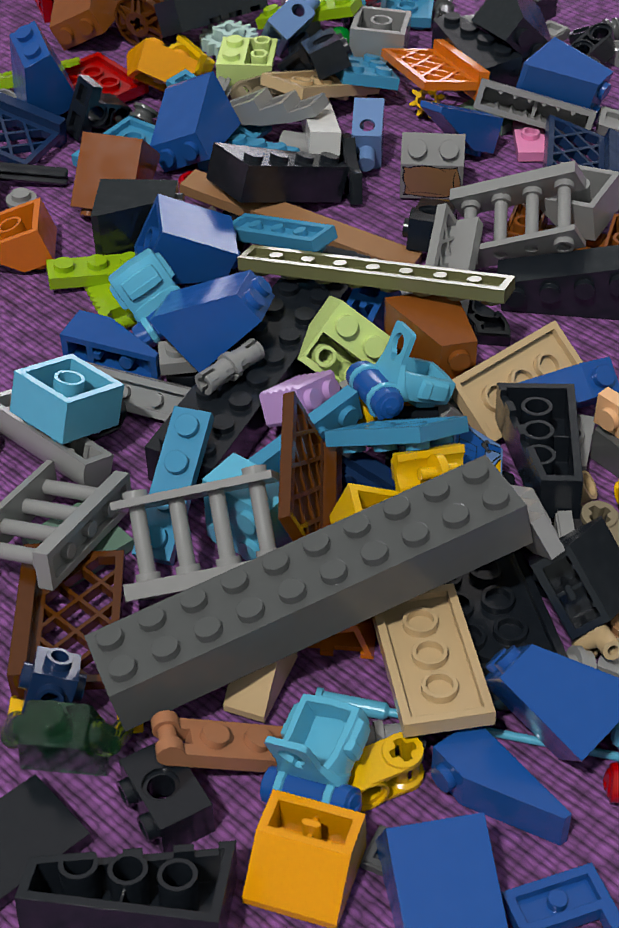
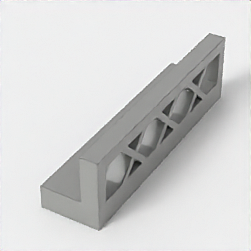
M447 203L438 204L425 265L475 271L483 231V223L480 218L472 217L457 220ZM469 299L460 301L466 313V316L469 306Z
M87 362L125 384L122 400L125 402L127 412L166 421L172 413L174 406H178L191 389V387Z

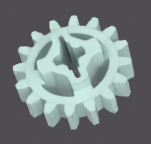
M224 20V23L220 21L218 25L210 24L208 29H202V34H200L201 50L207 52L208 57L216 55L217 59L223 37L240 35L242 37L255 38L258 36L257 29L251 28V24L242 25V21L234 23V20Z

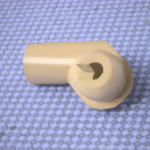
M604 624L574 639L571 644L582 646L585 650L592 651L595 657L600 651L607 660L619 658V640L609 627Z

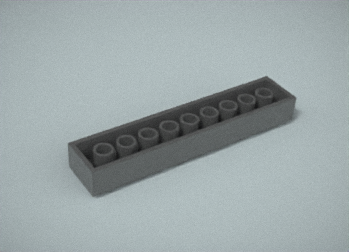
M483 455L106 625L84 637L108 697L124 730L128 731L151 720L152 716L157 712L163 710L171 711L533 543L528 508L490 459Z

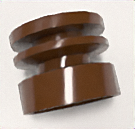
M121 0L117 4L115 9L116 25L129 43L136 46L145 38H156L161 41L166 38L162 36L154 4L164 2V0Z

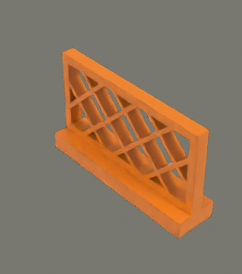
M434 39L433 49L382 48L381 51L383 59L423 91H463L475 100L481 79L489 80L490 72L445 39Z

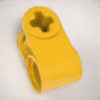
M402 732L394 733L385 739L364 747L360 759L354 763L348 782L349 785L357 787L361 791L362 807L360 812L372 810L385 801L408 792H413L420 787L424 781V768L421 763L424 756V747L417 736L403 738ZM397 745L399 746V755L395 754V747ZM409 771H411V779H410V780H408V772H409Z

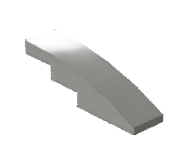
M268 87L230 100V103L241 122L240 125L267 126L293 123L316 117L329 104L325 93L301 100L296 90L272 97Z
M511 485L528 508L533 543L525 546V548L534 554L553 560L564 552L565 548L558 538L551 519L533 488Z

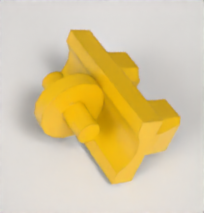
M177 34V43L172 44L168 48L183 50L190 55V58L198 61L194 75L199 76L211 72L215 61L208 57L187 37Z
M455 443L430 447L424 450L392 453L391 473L392 479L395 481V491L404 492L463 465L465 445Z

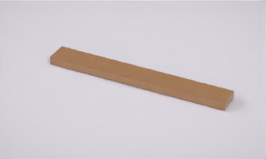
M197 169L180 183L179 193H184V196L238 216L244 213L334 225L338 238L329 243V246L352 250L359 254L371 256V259L377 258L379 260L420 264L422 261L423 252L408 250L405 245L287 202L240 203L206 179L207 173Z

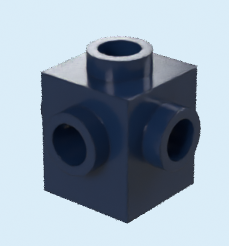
M37 645L33 663L24 661L18 688L25 689L21 715L64 724L55 707L42 711L45 710L44 707L37 706H43L42 701L46 700L72 704L73 700H82L87 680V674L80 673L82 655L70 653L62 648H47Z

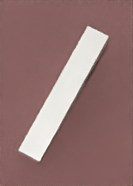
M329 99V104L316 117L301 120L303 133H306L309 153L321 155V152H329L340 155L341 130Z

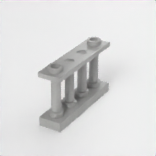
M575 160L450 189L449 200L460 215L464 216V219L477 217L481 212L494 210V240L480 244L475 271L479 268L498 265V260L557 252L568 253L573 249L586 247L584 237L576 225L571 224V194L586 190V178ZM557 196V228L539 231V201ZM526 203L525 234L507 238L508 208L513 205Z
M46 460L0 502V559L33 565L36 570L38 587L54 591L127 514L111 511L109 502L123 500L122 493L131 491L129 472L115 470L99 487L57 481L54 461ZM56 497H63L84 502L77 507L53 503L52 501ZM36 516L63 520L58 527L31 523ZM15 536L43 541L37 548L8 543Z
M265 464L253 465L242 468L241 476L148 495L147 489L131 490L122 493L123 500L109 502L111 511L129 512L139 574L135 575L136 583L123 585L125 601L141 602L172 596L248 562H241L240 555L236 556L225 496L226 492L249 488L260 551L256 552V557L277 549L265 484L279 482L280 473L271 469L267 470ZM209 496L219 559L215 560L216 567L201 570L200 563L195 562L185 501ZM169 504L179 567H175L176 575L161 578L160 571L155 569L146 509Z

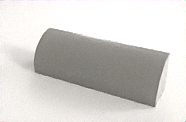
M485 78L481 79L473 106L477 110L543 129L546 128V120L551 114L591 131L597 111Z
M12 389L0 392L1 434L41 461L53 460L55 470L76 484L99 487L111 475L114 457L112 453L86 436L63 445L53 441L51 437L37 428L28 425L24 420L10 412Z

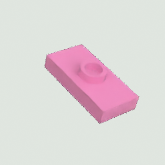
M513 121L512 134L517 162H543L544 129Z

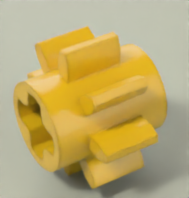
M421 89L418 92L412 90L416 97L415 101L409 104L411 107H419L416 115L421 117L425 111L420 107L421 100L426 99V94L435 98V100L431 101L435 103L445 100L446 96L442 94L437 95V91H423Z

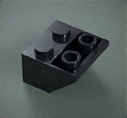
M602 516L560 537L559 539L565 551L553 560L534 553L526 556L572 641L611 621L619 613V546Z

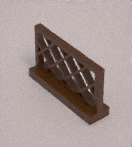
M295 391L283 394L278 520L291 540L295 541L331 524L329 516L342 495V447H326V443L322 440Z
M40 543L24 544V546L37 548ZM124 550L91 551L54 591L39 588L36 570L33 565L21 563L7 669V679L12 696H17V699H24L25 689L18 688L24 661L33 663L37 645L67 650L73 644L79 642L88 650L81 656L80 673L87 674L82 669L94 661L84 636L99 624L104 627L122 619L125 571ZM99 565H115V569L102 579L91 572ZM81 578H85L93 584L81 595L76 594L69 588ZM103 592L112 601L98 611L89 602ZM62 594L71 602L56 613L47 604ZM81 609L90 618L75 628L66 619ZM58 626L68 635L52 646L44 639V636ZM87 674L85 690L105 689L100 674Z

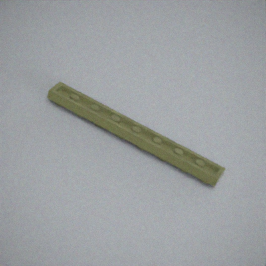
M251 245L237 257L238 270H251L256 276L271 274L283 276L286 280L303 278L314 280L318 284L335 282L347 284L350 288L374 287L387 293L406 291L413 292L415 296L419 297L431 295L445 296L451 301L477 300L489 306L505 304L515 290V276L261 245Z

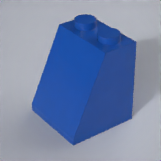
M35 20L19 27L9 35L14 93L17 99L59 116L70 108L75 90L73 84Z
M554 37L524 62L516 88L597 111L594 119L595 122L601 110V101L605 99L612 87L609 81L613 71Z
M214 71L170 85L165 89L150 146L160 153L159 165L164 173L209 160L213 143H225L241 124Z
M157 194L134 245L135 256L148 248L154 253H160L175 274L172 278L175 284L201 283L228 276L231 269H236L238 266L237 257L241 255L240 250L237 248V232L234 231L232 216L161 194Z
M251 270L171 291L164 298L149 322L198 372H201L263 320L275 295L272 293L270 284L262 276H256Z
M534 644L518 648L513 645L508 650L503 648L485 666L490 671L485 676L488 688L559 760L582 762L619 723V678Z
M484 812L385 828L375 840L395 928H508Z

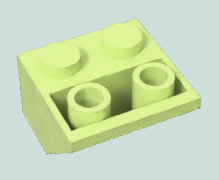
M240 35L223 37L216 61L217 79L219 76L225 79L229 77L231 79L229 85L233 86L240 80L272 71L278 38H270L268 36L250 38Z
M329 296L308 326L298 360L315 372L332 370L335 379L339 383L346 380V372L355 362L369 361L376 364L384 352L390 336L344 301Z

